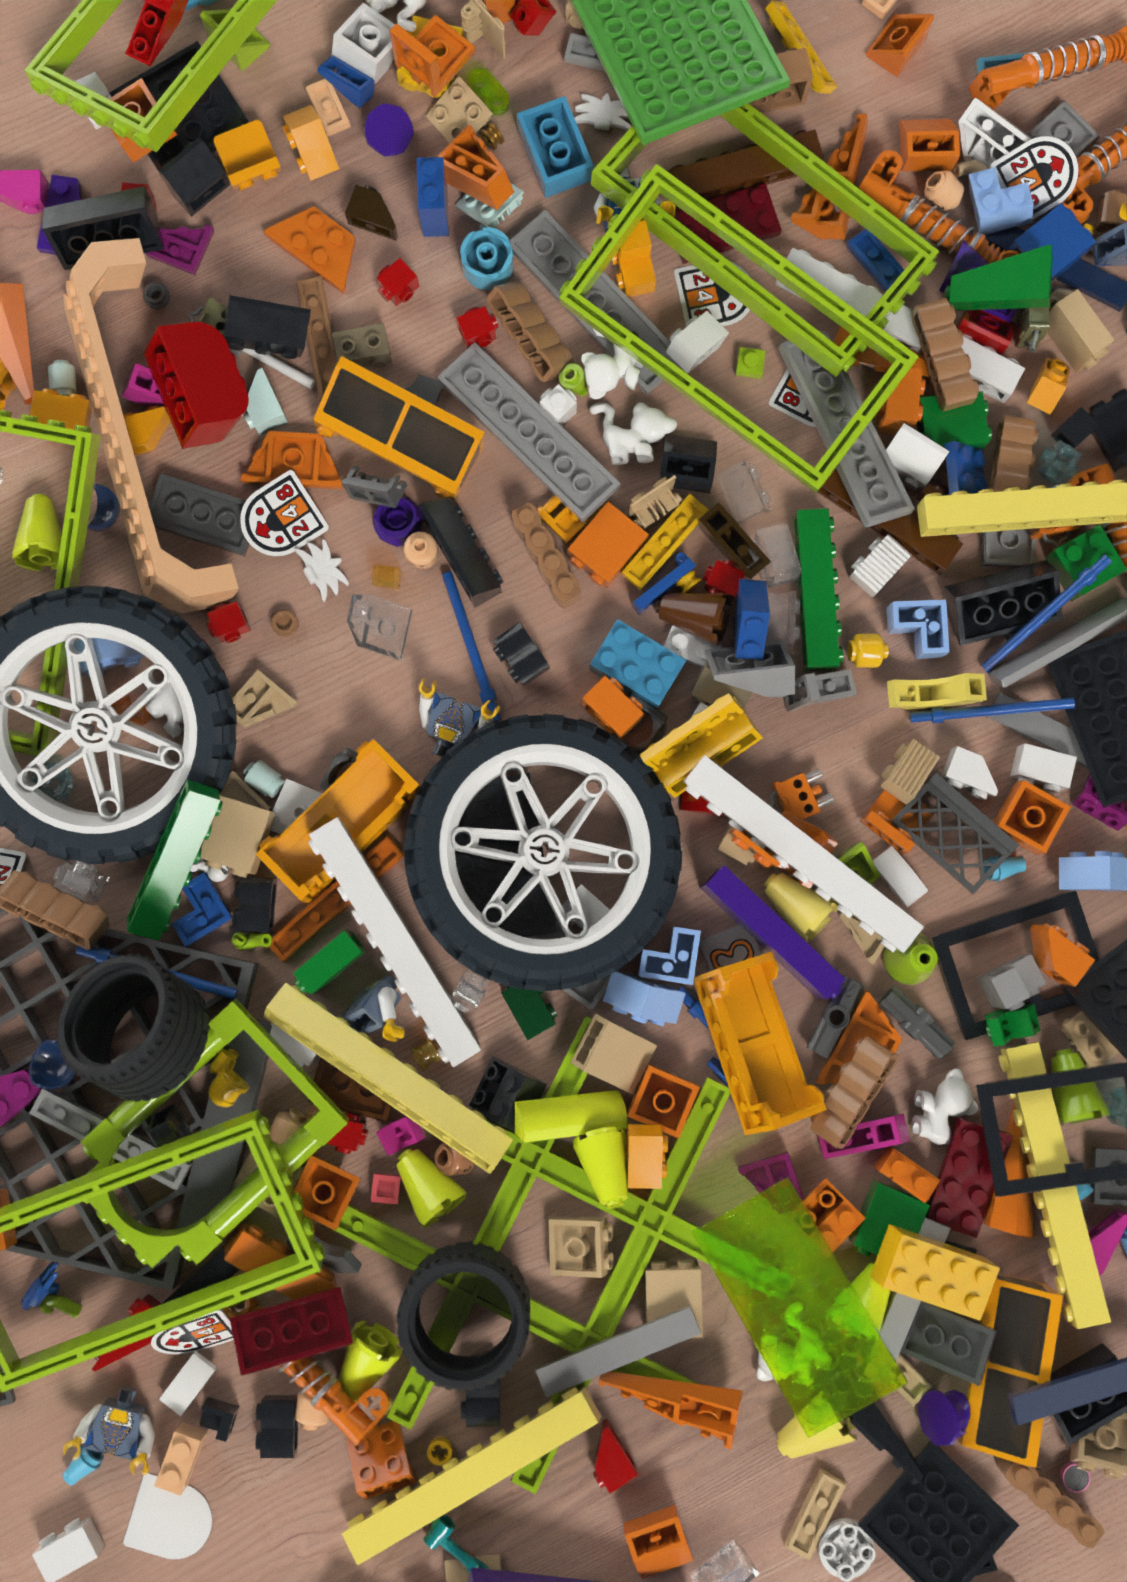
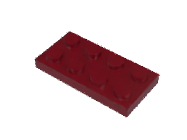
M766 183L707 200L761 241L781 235L782 229ZM682 209L675 210L674 218L718 253L735 249ZM680 255L682 264L689 263L685 258H683Z
M959 1117L937 1177L940 1180L939 1184L931 1194L928 1203L930 1206L925 1217L951 1228L950 1230L977 1238L994 1193V1186L982 1124ZM999 1130L1005 1161L1013 1135Z
M341 1287L230 1318L241 1376L354 1344Z

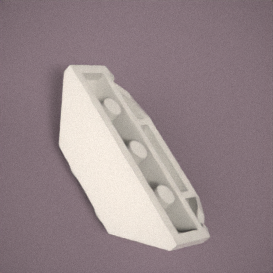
M976 97L958 121L963 159L965 161L978 160L991 168V164L1032 139Z

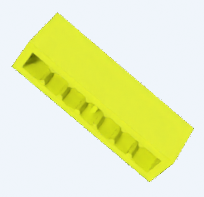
M618 1090L515 1102V1135L524 1143L586 1135L588 1131L605 1127H617V1131L621 1130L622 1127L625 1130L628 1129L625 1103Z

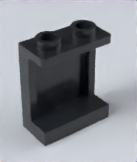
M1126 388L1111 396L1113 400L1107 403L1102 400L1089 408V415L1100 425L1091 434L1114 473L1127 466Z

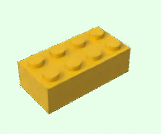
M889 1224L870 1277L882 1288L981 1321L1000 1268L983 1256Z

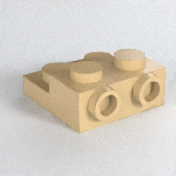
M552 1217L548 1219L550 1275L602 1278L609 1274V1270H612L614 1265L613 1253H610L608 1250V1242L613 1238V1227L611 1224H608L607 1217Z
M1127 1413L1122 1414L1071 1444L1070 1461L1076 1462L1077 1468L1083 1471L1094 1472L1095 1468L1104 1470V1476L1113 1479H1122V1475H1127Z

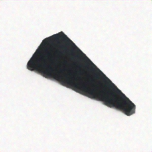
M848 1347L833 1359L829 1367L817 1377L813 1385L818 1391L824 1389L833 1397L831 1404L836 1409L841 1407L850 1418V1422L879 1451L885 1449L893 1457L892 1464L897 1469L902 1467L915 1485L924 1477V1474L866 1375L860 1372L861 1367Z

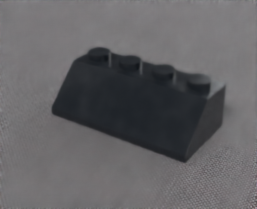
M145 186L43 209L42 230L64 270L74 267L91 242L139 238L143 253L164 249L155 206Z
M449 497L419 504L425 524L474 608L502 593L500 585L504 582L496 569L493 571L490 569L487 563L490 561V558L484 547L478 548L474 540L477 536L471 525L465 526L461 517L464 514L457 502L452 504Z
M1044 560L945 586L947 612L959 645L974 643L1022 629L1060 595L1059 570ZM1062 608L1043 624L1061 620Z

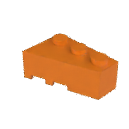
M470 124L437 156L443 157L447 184L496 210L514 193L504 167L493 153L486 148L484 142L475 134Z

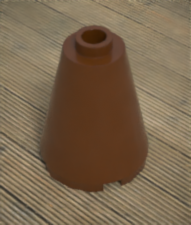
M665 593L663 598H658L655 612L659 613L660 620L705 642L719 646V641H722L729 620L730 614L727 613L725 608L726 605L731 606V595L729 593Z

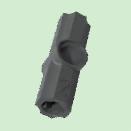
M844 975L843 977L846 980L841 984L844 987L843 990L834 999L831 998L828 1005L822 1010L821 1019L806 1046L809 1050L826 1059L829 1058L843 1028L849 1024L850 1014L865 987ZM837 1009L841 1013V1020L837 1024H832L829 1020V1015L833 1010Z
M895 986L884 993L878 1003L899 1022L898 1025L911 1038L916 1041L918 1040L937 1059H941L952 1049L955 1042L934 1023L933 1017L917 1004L915 1005Z

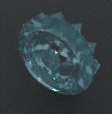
M45 763L44 765L50 769L57 763ZM66 768L52 778L53 780H60L59 784L55 785V792L50 788H43L50 783L49 781L38 787V789L61 803L69 798V794L74 788L72 784L73 776ZM33 772L30 781L38 783V776Z

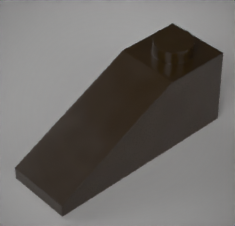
M719 502L698 519L699 529L750 580L771 563L769 558Z

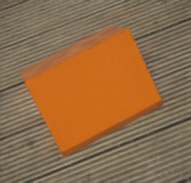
M894 14L866 52L867 57L898 77L926 39L934 20L933 14Z
M312 1155L308 1159L294 1192H298L301 1195L304 1204L302 1210L306 1217L337 1230L361 1178L339 1166Z

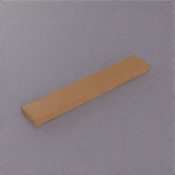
M322 276L296 280L301 308L311 309L307 339L319 401L321 402L338 361ZM338 375L337 378H336V381H335V383H334V385H333V388H332V390H331V392H330V395H329V397H328V400H327L326 404L328 403V401H329V399H330L332 393L334 392V390H335V388H336V386H337V384H338V382H339V380H340V379H339V375ZM343 387L329 415L352 427L345 389Z

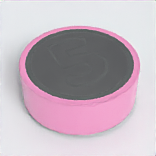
M1069 1461L1062 1466L1060 1479L1068 1490L1079 1493L1089 1486V1472L1078 1469L1076 1462Z

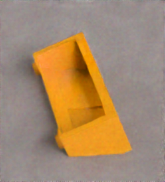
M374 739L370 742L365 741L356 750L358 753L356 761L280 836L274 838L268 836L259 845L260 850L256 855L300 901L310 904L336 880L335 877L331 879L323 867V864L326 862L322 855H316L308 843L311 840L310 833L333 819L340 817L361 853H363L413 804L415 796L421 787Z
M772 951L696 976L693 981L745 1135L776 1130L827 1110L822 1092L814 1085H807L772 984V980L776 979L779 970Z

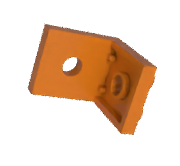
M436 14L416 37H413L397 23L390 29L396 66L399 69L403 66L411 73V78L419 85L423 82L431 89V95L435 98L476 52L475 46ZM435 48H443L446 52L443 56L438 57L432 51Z

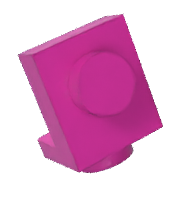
M407 1116L397 1119L377 1131V1136L388 1156L426 1138L421 1126Z

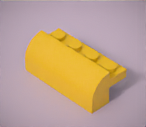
M728 693L716 699L712 705L702 712L693 715L689 721L680 727L673 729L657 743L651 744L647 750L639 755L647 766L654 769L653 771L656 773L659 781L663 782L667 792L676 798L686 791L687 785L683 781L704 755L719 767H722L763 739L741 703L735 696L732 697Z

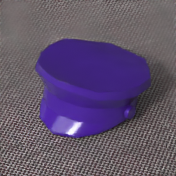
M383 103L368 114L364 134L367 144L384 157L405 152L414 136V128L408 114L401 107Z
M401 497L396 509L379 505L373 512V526L380 540L396 547L403 546L411 534L420 532L423 523L420 509L409 497Z
M934 1389L925 1393L917 1406L922 1432L935 1446L954 1444L957 1438L966 1434V1428L969 1423L970 1404L966 1395L957 1390L942 1393Z

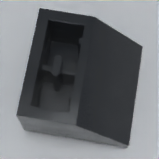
M200 137L194 142L188 143L181 153L175 158L167 160L159 170L171 195L191 217L231 185L226 172Z
M666 434L659 480L664 477L670 479L675 475L676 480L673 488L710 493L716 465L717 441Z
M492 1056L469 1106L501 1127L515 1131V1102L541 1099L547 1084L531 1074Z

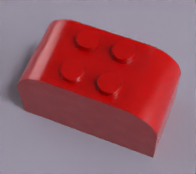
M203 322L158 326L143 354L181 448L185 449L223 441L242 417L249 403L245 380L238 371L236 358L230 351L226 339L216 328Z

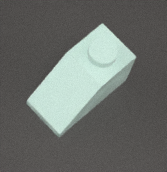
M263 368L258 369L248 392V413L244 414V417L250 429L256 428L259 435H262L288 423Z

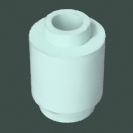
M67 360L53 361V364L48 366L49 389L59 392V395L64 396L76 394L75 367L69 364Z
M261 760L256 763L252 761L243 772L246 776L244 782L262 795H268L271 798L277 795L285 783L281 778V774Z

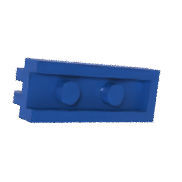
M867 229L847 241V249L884 292L890 288L904 271L902 266L879 239Z
M679 553L675 559V564L678 567L633 602L632 607L638 615L655 603L659 597L661 598L665 593L673 589L682 577L696 567L686 554Z

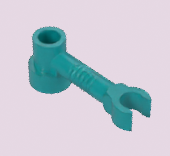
M444 1514L431 1522L432 1527L423 1538L427 1546L437 1549L441 1545L453 1557L458 1559L469 1573L471 1567L490 1569L484 1562L476 1557L473 1558L463 1548L461 1549L449 1537L455 1529V1524L451 1518Z

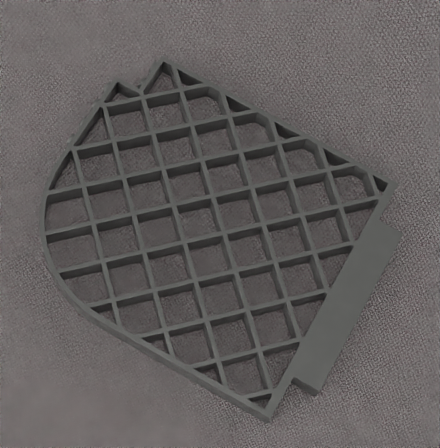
M0 908L1 919L5 915L9 914V912L3 910L2 908ZM19 916L33 942L6 959H3L0 954V981L16 1007L0 1017V1028L21 1015L39 1046L43 1041L50 1040L32 1008L61 990L67 998L74 988L73 983L81 979L98 963H96V960H93L68 976L49 944L59 936L51 932L44 935L39 926ZM107 928L103 933L106 936L126 940L111 949L113 954L120 955L138 943L148 945L158 963L169 970L179 973L202 958L214 961L228 986L238 989L235 999L248 1009L258 963L161 940L157 941ZM101 937L93 946L96 949L101 947L108 949ZM163 949L191 956L173 966ZM39 950L57 983L27 1000L9 967ZM228 964L242 968L239 981L235 978ZM216 996L206 1002L205 1005L209 1010L227 998ZM138 1002L130 1011L147 1037L153 1024L140 1002ZM256 1019L270 1034L271 1022ZM244 1029L223 1049L227 1051L234 1049L239 1054L233 1071L250 1088L246 1093H241L234 1105L230 1107H220L214 1104L209 1097L206 1112H204L186 1082L178 1089V1092L196 1121L188 1126L190 1131L199 1126L202 1127V1131L256 1110L269 1056ZM142 1042L119 1057H116L112 1049H110L111 1063L123 1060L134 1052ZM0 1049V1076L18 1072L30 1065L34 1053L10 1066ZM220 1051L201 1069L211 1064L212 1061L216 1058V1056L220 1053ZM72 1077V1080L67 1085L62 1086L64 1090L59 1094L92 1111L80 1091L90 1081L83 1078L75 1082ZM32 1102L20 1111L22 1114L20 1118L0 1129L1 1138L22 1124L27 1123L46 1155L45 1159L18 1175L0 1145V1176L4 1181L0 1189L8 1188L15 1202L30 1197L22 1180L49 1163L62 1184L76 1179L62 1155L82 1144L81 1140L75 1139L63 1148L58 1149L43 1121L29 1114L33 1107ZM151 1115L141 1124L145 1132L151 1124ZM246 1139L195 1158L192 1163L189 1179L185 1176L178 1190L148 1207L134 1182L122 1186V1190L137 1214L133 1218L136 1221L140 1220L143 1225L161 1229L152 1212L180 1194L185 1195L176 1229L189 1226L203 1218L232 1191L234 1181L241 1170L247 1146ZM114 1159L113 1164L119 1163L121 1161ZM85 1202L75 1204L76 1209L95 1240L80 1251L73 1253L61 1250L45 1223L67 1208L28 1222L29 1225L16 1233L17 1243L5 1249L173 1290L179 1284L185 1260L179 1251L181 1247L176 1245L153 1268L149 1264L141 1269L126 1265L111 1240V1237L116 1235V1230L113 1229L107 1233L90 1202L88 1204ZM32 1230L40 1244L19 1240V1238ZM99 1246L106 1260L84 1254ZM163 1262H168L165 1274L150 1271Z

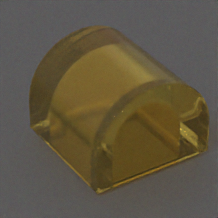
M375 564L373 565L372 586L399 590L403 571L399 567Z

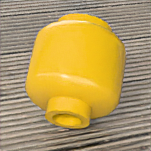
M856 634L848 642V660L852 661L857 668H877L882 664L883 659L888 657V644L883 642L879 634Z

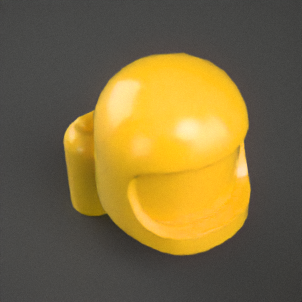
M222 1049L210 1064V1073L217 1074V1076L210 1084L208 1093L211 1101L220 1107L234 1105L239 1095L246 1093L250 1088L233 1071L236 1058L239 1056L234 1049H229L228 1051Z

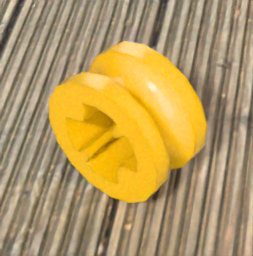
M692 570L682 577L675 586L677 588L681 587L682 593H689L702 580L701 578H696V572Z
M435 1437L428 1447V1459L434 1465H444L451 1459L453 1445L447 1437ZM436 1445H440L442 1449L447 1448L448 1451H445L444 1457H440L439 1453H433L436 1450Z

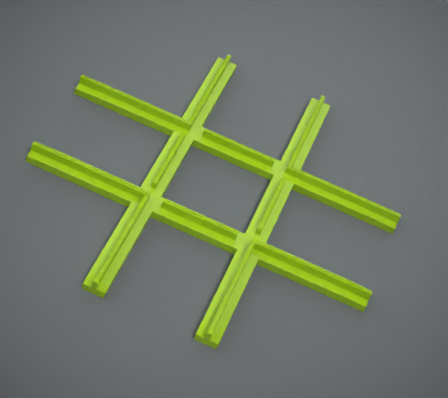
M585 1015L545 1098L578 1094L588 1073L570 1062L592 1018ZM706 1077L690 1110L679 1138H676L666 1159L667 1178H662L661 1189L652 1188L647 1200L627 1190V1199L623 1201V1205L613 1209H607L606 1205L600 1204L583 1167L550 1151L555 1139L524 1143L514 1132L486 1118V1121L494 1127L499 1126L506 1130L509 1137L513 1139L501 1158L511 1163V1166L473 1244L478 1245V1243L493 1247L497 1252L501 1250L536 1177L634 1226L586 1325L530 1297L529 1331L572 1353L612 1337L659 1240L784 1302L795 1279L794 1275L673 1214L677 1202L729 1098L730 1090L728 1087ZM350 1204L337 1230H334L412 1271L416 1270L420 1262L429 1254H434L435 1250H437ZM457 1272L448 1274L435 1281L449 1289L427 1335L442 1350L450 1353L474 1303L512 1322L510 1305L504 1293L488 1278L476 1273ZM643 1357L611 1370L612 1372L699 1384L648 1357ZM414 1366L410 1368L387 1414V1418L412 1430L434 1385V1382H428L424 1377L416 1373ZM591 1379L574 1386H576L577 1390L584 1386L587 1389ZM570 1388L552 1394L549 1401L552 1400L553 1404L563 1399L561 1394ZM558 1447L513 1473L511 1482L536 1494Z

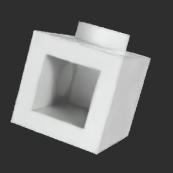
M559 384L553 390L551 388L547 389L540 397V406L561 426L576 414L577 398L569 389L564 390Z

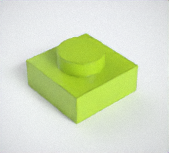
M740 347L735 376L761 379L766 350Z

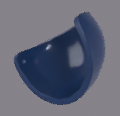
M94 484L93 488L97 494V509L94 519L88 524L87 529L91 531H104L112 527L118 520L120 504L116 495L109 488Z
M45 1040L35 1050L29 1067V1078L34 1086L43 1089H57L67 1085L72 1080L74 1072L65 1064V1060L62 1059L61 1051L58 1048L59 1042Z

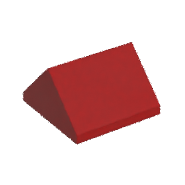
M965 310L957 325V330L960 329L962 334L970 336L974 342L982 346H989L997 354L1002 355L1011 343L1016 323L1012 321L1009 323L983 310Z

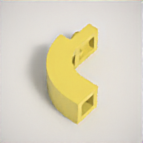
M963 673L930 680L887 681L889 708H902V710L931 709L933 707L944 708L987 700L984 674Z

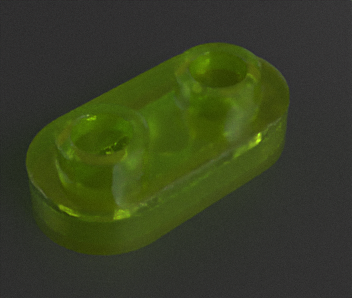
M473 69L468 74L467 85L493 112L494 116L505 114L510 107V96L507 90L487 69ZM479 83L484 84V86L481 88L477 87L476 85ZM500 102L501 105L495 106L493 103Z

